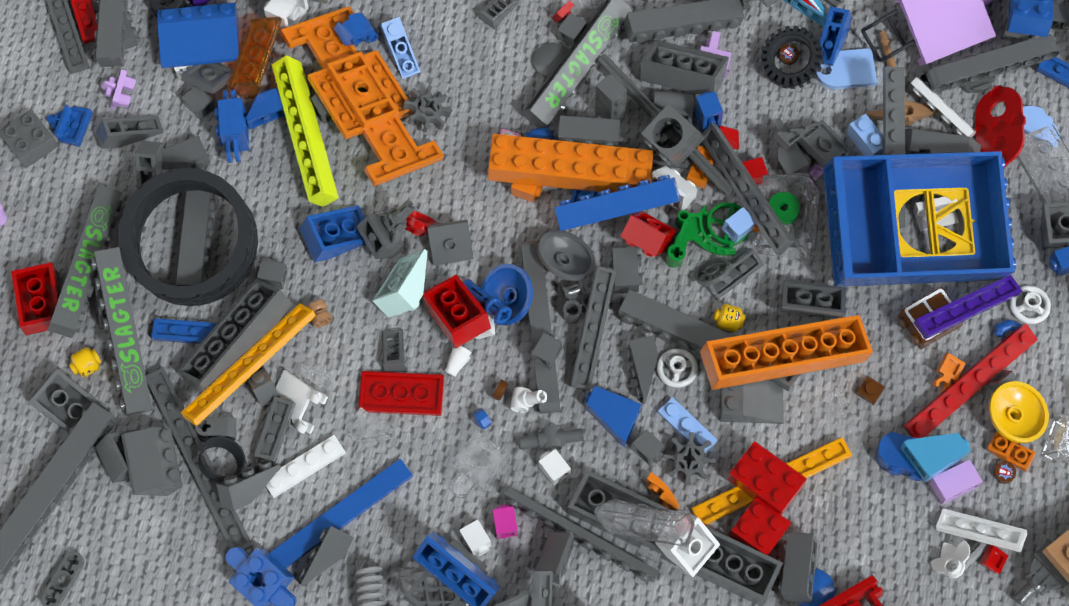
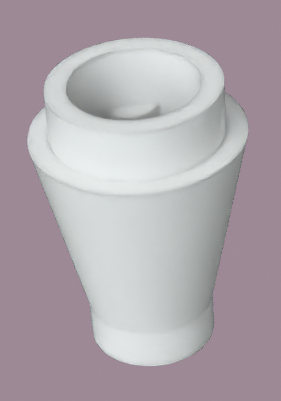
M462 346L453 348L445 372L456 377L457 373L470 360L471 352Z

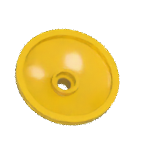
M1018 381L1007 382L998 387L990 398L989 414L996 430L1006 439L1016 443H1029L1038 439L1045 432L1049 422L1048 407L1042 395L1029 384Z

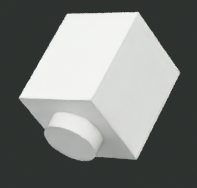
M556 449L552 452L547 451L540 457L539 468L553 486L571 474V468Z
M478 519L459 530L460 536L473 555L478 554V556H481L490 550L491 540Z

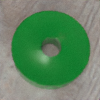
M780 192L770 198L768 203L783 225L791 224L798 218L800 203L793 194ZM785 206L787 210L783 211L780 208Z

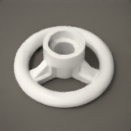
M1027 285L1020 287L1022 293L1027 292V295L1024 298L1023 304L1017 307L1016 300L1018 296L1010 299V309L1013 315L1021 322L1027 324H1036L1045 320L1051 310V302L1048 295L1036 286ZM1042 299L1045 305L1044 309L1040 307ZM1025 310L1034 311L1040 316L1028 318L1023 316L1021 312Z
M674 348L667 350L658 359V376L668 386L675 388L685 387L697 376V361L690 352L684 349ZM676 354L682 355V356H674V357H672V358H669V356H671V355H676ZM663 363H666L673 372L672 380L665 376ZM674 365H680L681 368L676 369ZM692 366L689 377L679 381V374Z

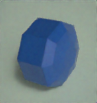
M482 408L473 412L474 421L481 429L485 430L491 426V420Z

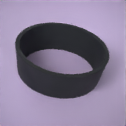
M217 436L208 439L202 445L198 465L203 475L208 479L220 483L227 477L212 472L205 465L202 454L209 448L220 447L226 449L234 456L237 462V470L233 475H237L243 470L246 461L245 454L240 445L234 440Z

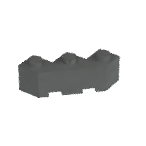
M917 129L905 130V154L980 152L981 145L968 136Z

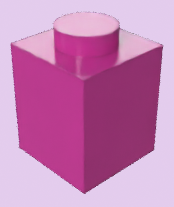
M500 505L496 507L497 509H493L497 539L518 536L514 506Z

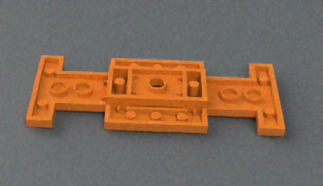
M350 6L281 29L280 35L289 49L307 43L322 67V70L308 74V80L344 139L346 140L363 133L379 159V162L366 166L364 170L374 187L443 160L444 155L435 140L417 147L400 119L414 113L409 109H402L404 101H409L378 50L363 55L362 52H357L354 45L345 46L334 30L338 22L342 25L350 19L349 15L354 14ZM357 88H365L367 92H360Z

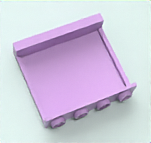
M895 0V4L900 2L921 56V58L917 59L920 66L996 36L982 0Z

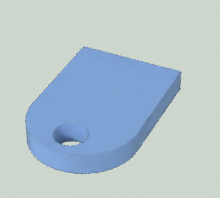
M871 48L840 51L833 66L821 64V68H828L831 71L830 74L816 73L818 81L830 89L877 85Z

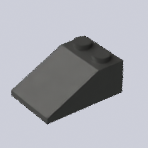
M53 369L27 400L36 410L67 433H69L74 424L79 422L84 409L90 406L92 402L106 409L59 369Z
M769 380L721 388L720 422L783 424V388Z

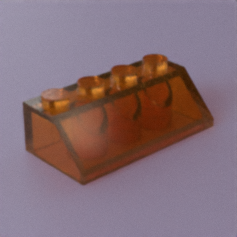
M281 17L250 20L228 85L229 89H236L237 95L242 99L256 98L260 91L280 30Z

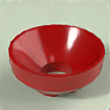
M413 211L406 218L407 227L405 229L414 235L424 236L428 234L427 226L438 223L423 213Z

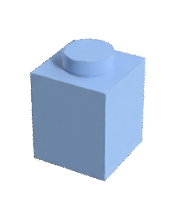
M743 207L725 221L722 230L736 243L752 231L756 223L749 212Z

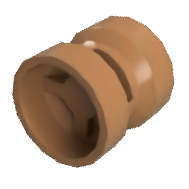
M317 300L307 306L316 315L311 320L315 328H320L332 322L333 318L330 312L326 310L325 300Z

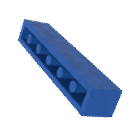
M670 175L657 177V182L650 183V180L638 182L637 187L630 188L629 184L618 187L617 192L611 193L610 189L598 192L599 196L591 198V195L579 197L578 202L572 203L571 199L559 202L560 206L555 207L560 231L680 202L675 177L670 178Z

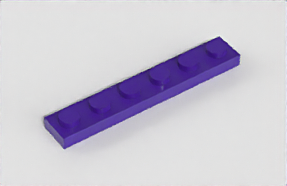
M1009 275L917 318L914 321V325L926 340L1020 295L1022 290L1014 278Z

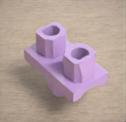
M121 70L117 84L114 83L115 78L110 77L109 81H103L101 84V88L105 90V96L110 97L111 93H114L110 106L112 109H116L117 106L125 108L129 106L131 96L123 94L121 91L125 89L133 92L136 79L126 76L127 71Z

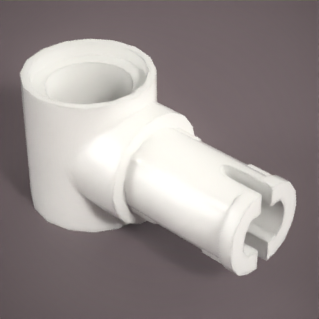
M515 387L510 409L514 412H519L520 410V413H528L529 407H532L534 404L545 403L547 394L542 390L532 392L527 388Z

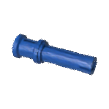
M471 279L463 282L475 299L484 306L486 313L493 315L498 323L508 321L512 314L511 308L502 305L497 297L488 295Z

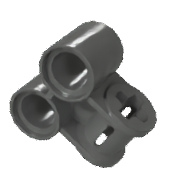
M581 280L568 286H561V291L566 301L563 306V318L569 324L579 322L581 313L585 314L586 304L588 303L590 293L586 294ZM571 309L577 311L575 315H570L567 312Z

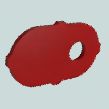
M1001 85L993 87L991 91L981 98L975 111L976 128L974 130L976 133L974 137L976 142L981 145L980 152L1001 151L1002 158L1005 160V167L1017 158L1023 149L1025 141L1024 125L1026 124V117L1023 115V101L1020 94L1013 88ZM998 103H1005V112L997 117L992 116L993 107Z

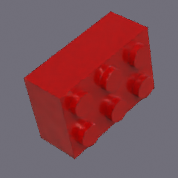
M52 262L11 271L20 328L26 336L47 331L61 293L58 271Z
M457 274L423 293L422 298L426 310L455 348L491 329L486 311Z
M756 441L752 443L728 477L729 482L751 498L755 499L757 497L781 515H783L805 486L807 480L806 477Z

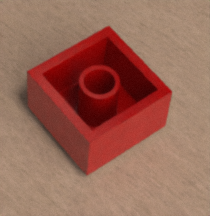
M640 211L630 216L620 237L624 238V242L628 245L641 248L645 255L656 257L667 250L677 230L650 214Z
M756 497L733 527L729 537L769 556L788 531L792 522Z

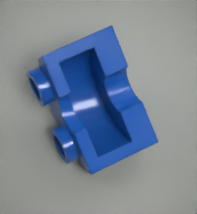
M363 13L351 14L348 16L349 20L345 21L342 25L338 22L334 27V30L345 46L358 45L363 40L364 42H374L379 37Z

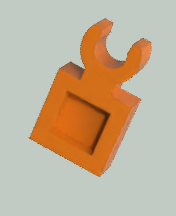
M945 353L936 370L941 375L933 381V386L938 387L940 382H943V392L951 385L950 380L954 382L958 379L966 363L950 353Z

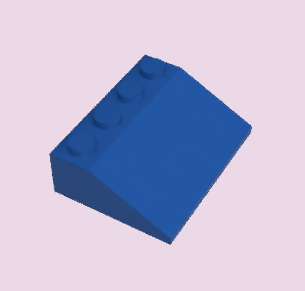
M236 3L158 10L161 68L240 61L239 17Z

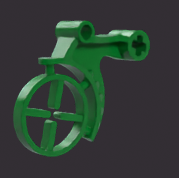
M725 202L716 205L710 212L705 210L706 206L704 205L700 213H689L686 210H681L675 220V225L677 228H680V233L666 253V264L671 268L679 267L686 255V247L689 241L695 242L702 249L712 254L721 256L736 255V248H733V246L743 242L748 234L736 243L728 240L729 236L724 233V239H722L713 232L711 224L723 226L725 220L711 216L719 209L729 208L728 219L733 215V210L739 211L743 207L735 203ZM703 215L707 216L706 229H707L708 234H706L705 231H704V229H703V225H702V216H703ZM709 238H712V239H713L715 242H717L718 244H721V245H724V246H728V248H724V247H721V246L715 244V243H714L713 241H711Z

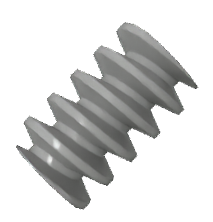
M367 567L356 572V577L359 578L356 581V585L359 587L356 593L360 595L357 597L359 606L384 605V601L378 600L379 597L384 596V593L378 592V589L383 588L384 585L377 583L378 580L383 579V576L377 575V572L382 571L383 568Z

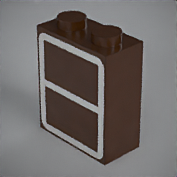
M943 287L903 308L898 315L900 326L903 329H907L912 343L915 346L918 345L921 350L962 327L964 323H959L926 340L914 325V321L917 318L953 302Z

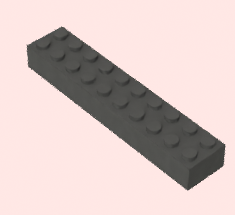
M586 470L568 506V514L676 565L665 556L655 543L677 518L679 513ZM706 527L720 545L695 575L759 606H763L783 563Z

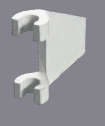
M284 370L276 390L280 398L296 403L291 417L296 429L301 433L306 431L311 434L314 425L302 420L303 414L310 400L316 404L318 402L325 404L328 396L313 389L287 370Z

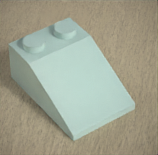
M425 249L400 258L374 297L373 302L388 318L395 315L399 316L409 310L413 311L419 306V300L424 291L427 251Z

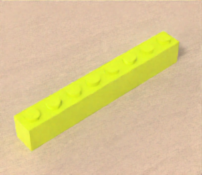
M286 55L273 63L272 68L308 201L324 207L339 199L313 103L310 99L311 96L300 61Z

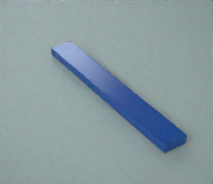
M401 459L397 460L269 554L285 568H288L313 550L314 547L321 544L322 541L319 540V537L324 528L328 529L332 526L338 530L342 529L411 479L413 474Z

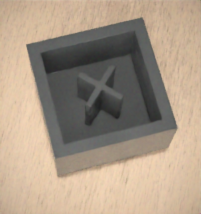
M32 109L0 130V135L25 169L59 147L53 135Z

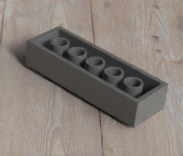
M255 279L177 370V373L191 387L203 392L266 335L293 304L280 289Z

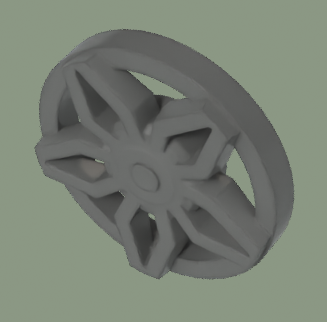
M713 258L700 265L695 271L694 277L698 284L702 285V287H707L719 281H725L732 266L727 258Z

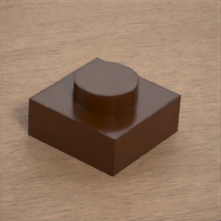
M867 376L856 395L874 406L884 391L885 386Z

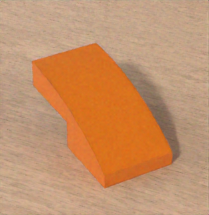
M698 146L697 150L713 165L715 160L708 149ZM693 162L687 180L693 182L695 186L705 189L709 178Z

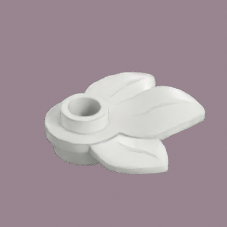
M965 540L958 547L949 543H943L940 558L931 561L933 570L937 573H945L949 578L961 576L965 570V562L970 556L969 544Z

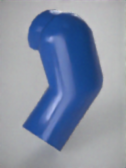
M1012 320L999 322L994 327L996 328L994 335L1002 338L1005 336V332L1009 330L1014 331L1022 323Z

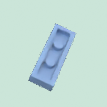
M673 397L658 410V414L687 442L690 440V432L695 433L694 443L697 446L704 445L707 440L711 441L712 445L707 447L704 453L717 443L718 440Z

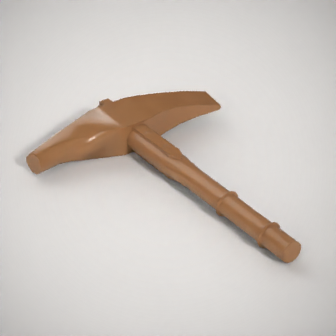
M886 31L879 32L880 44L886 56L892 53L890 41ZM894 57L886 60L888 67H896ZM905 94L906 126H910L914 121L941 112L938 108L936 111L933 110L927 103L908 102ZM867 110L866 115L870 119L883 121V110Z

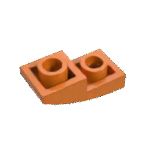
M997 431L987 447L990 453L1005 462L1013 464L1024 472H1027L1036 455L1035 451L1006 439Z
M651 472L646 479L647 488L656 495L658 493L661 494L658 503L678 513L679 504L674 494L658 476Z

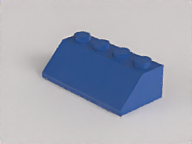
M434 531L424 539L412 557L470 606H486L501 588L492 577L487 576L476 564L470 562L459 550L454 549L442 536L437 535Z

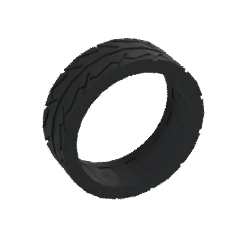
M172 169L153 176L143 183L128 199L122 212L123 215L120 217L118 245L124 265L134 279L153 295L175 305L199 306L223 299L244 281L256 258L258 232L250 208L232 185L222 177L202 169ZM185 191H205L216 194L232 205L238 223L237 244L232 257L225 267L206 281L190 286L165 284L152 278L144 265L140 248L141 233L151 212L165 199Z

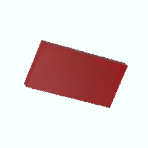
M362 371L358 412L442 416L445 376L440 374Z

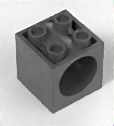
M669 103L641 132L645 137L643 141L670 166L675 164L677 167L705 139ZM671 127H682L683 131L680 142L674 147L662 148L661 139L664 132Z

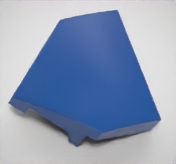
M67 104L62 111L54 116L51 114L46 118L61 143L80 147L93 112L88 108H70Z

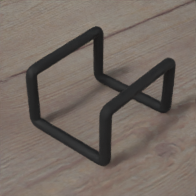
M894 9L861 29V33L879 62L893 57L915 43L914 39L905 43L890 16L897 13L898 9ZM887 19L902 47L880 58L865 31Z

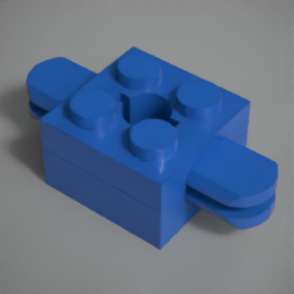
M231 89V99H229L228 90H223V100H218V108H215L216 120L219 123L216 126L217 138H219L220 146H224L228 163H233V152L236 162H241L240 151L250 150L248 123L246 120L247 112L242 98H237L236 89Z
M240 547L231 548L227 552L226 562L236 571L228 582L252 605H296V597L287 589V586L295 576L265 549L256 548L251 555Z

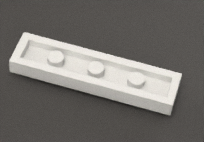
M916 77L911 82L914 86L912 90L920 97L924 95L929 100L927 104L936 111L938 108L943 113L941 117L948 124L952 122L957 126L955 130L958 134L972 137L976 133L920 78Z
M335 435L281 467L266 487L272 497L275 498L343 456L346 452Z
M944 508L936 525L937 531L1021 552L1027 536L1026 529Z

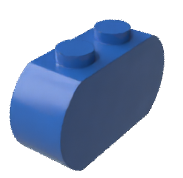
M895 432L885 435L876 449V460L879 466L884 470H888V473L891 475L899 476L903 474L909 476L908 478L911 480L921 481L922 477L900 449L904 441L916 438Z

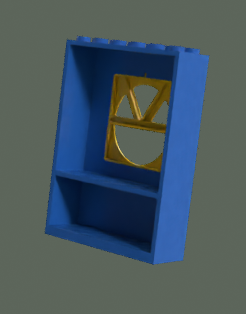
M1001 151L833 157L823 167L834 286L1001 280L1014 273L1016 259L1013 258L1014 240L1010 233L1012 221L1008 215L1010 203L1006 197L1007 179L1004 178L1003 171L1005 160L1002 158ZM919 194H924L930 254L912 248L900 234L899 212L905 202ZM934 194L944 196L952 201L957 199V202H952L935 213ZM956 209H959L964 220L963 235L960 236L937 224V222ZM938 234L955 242L956 245L952 249L940 253Z

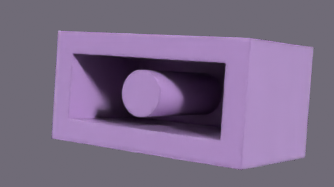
M969 459L965 462L960 460L951 466V469L943 471L932 478L929 484L943 505L978 488L983 481Z

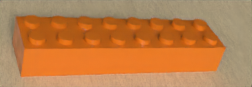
M493 134L488 180L595 192L610 189V192L613 193L617 192L618 187L630 184V188L638 186V182L650 180L651 183L653 150Z
M860 315L706 341L700 351L712 390L863 363L873 353Z

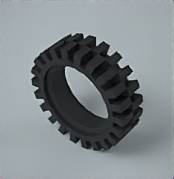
M795 25L793 29L790 26H785L786 30L782 31L780 28L777 30L778 33L776 35L774 33L770 35V40L766 39V46L762 47L761 63L769 79L774 81L776 85H782L786 89L787 86L795 89L797 85L799 88L804 87L803 83L807 82V84H810L811 78L816 79L818 77L816 73L822 70L821 64L823 65L824 53L818 38L814 36L813 32L807 31L804 27L799 29ZM793 41L805 44L810 50V59L805 68L796 73H784L776 67L775 55L781 46Z

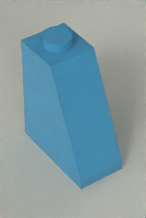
M959 433L909 439L904 441L900 448L925 483L967 457L971 451L969 442L966 438L961 437Z

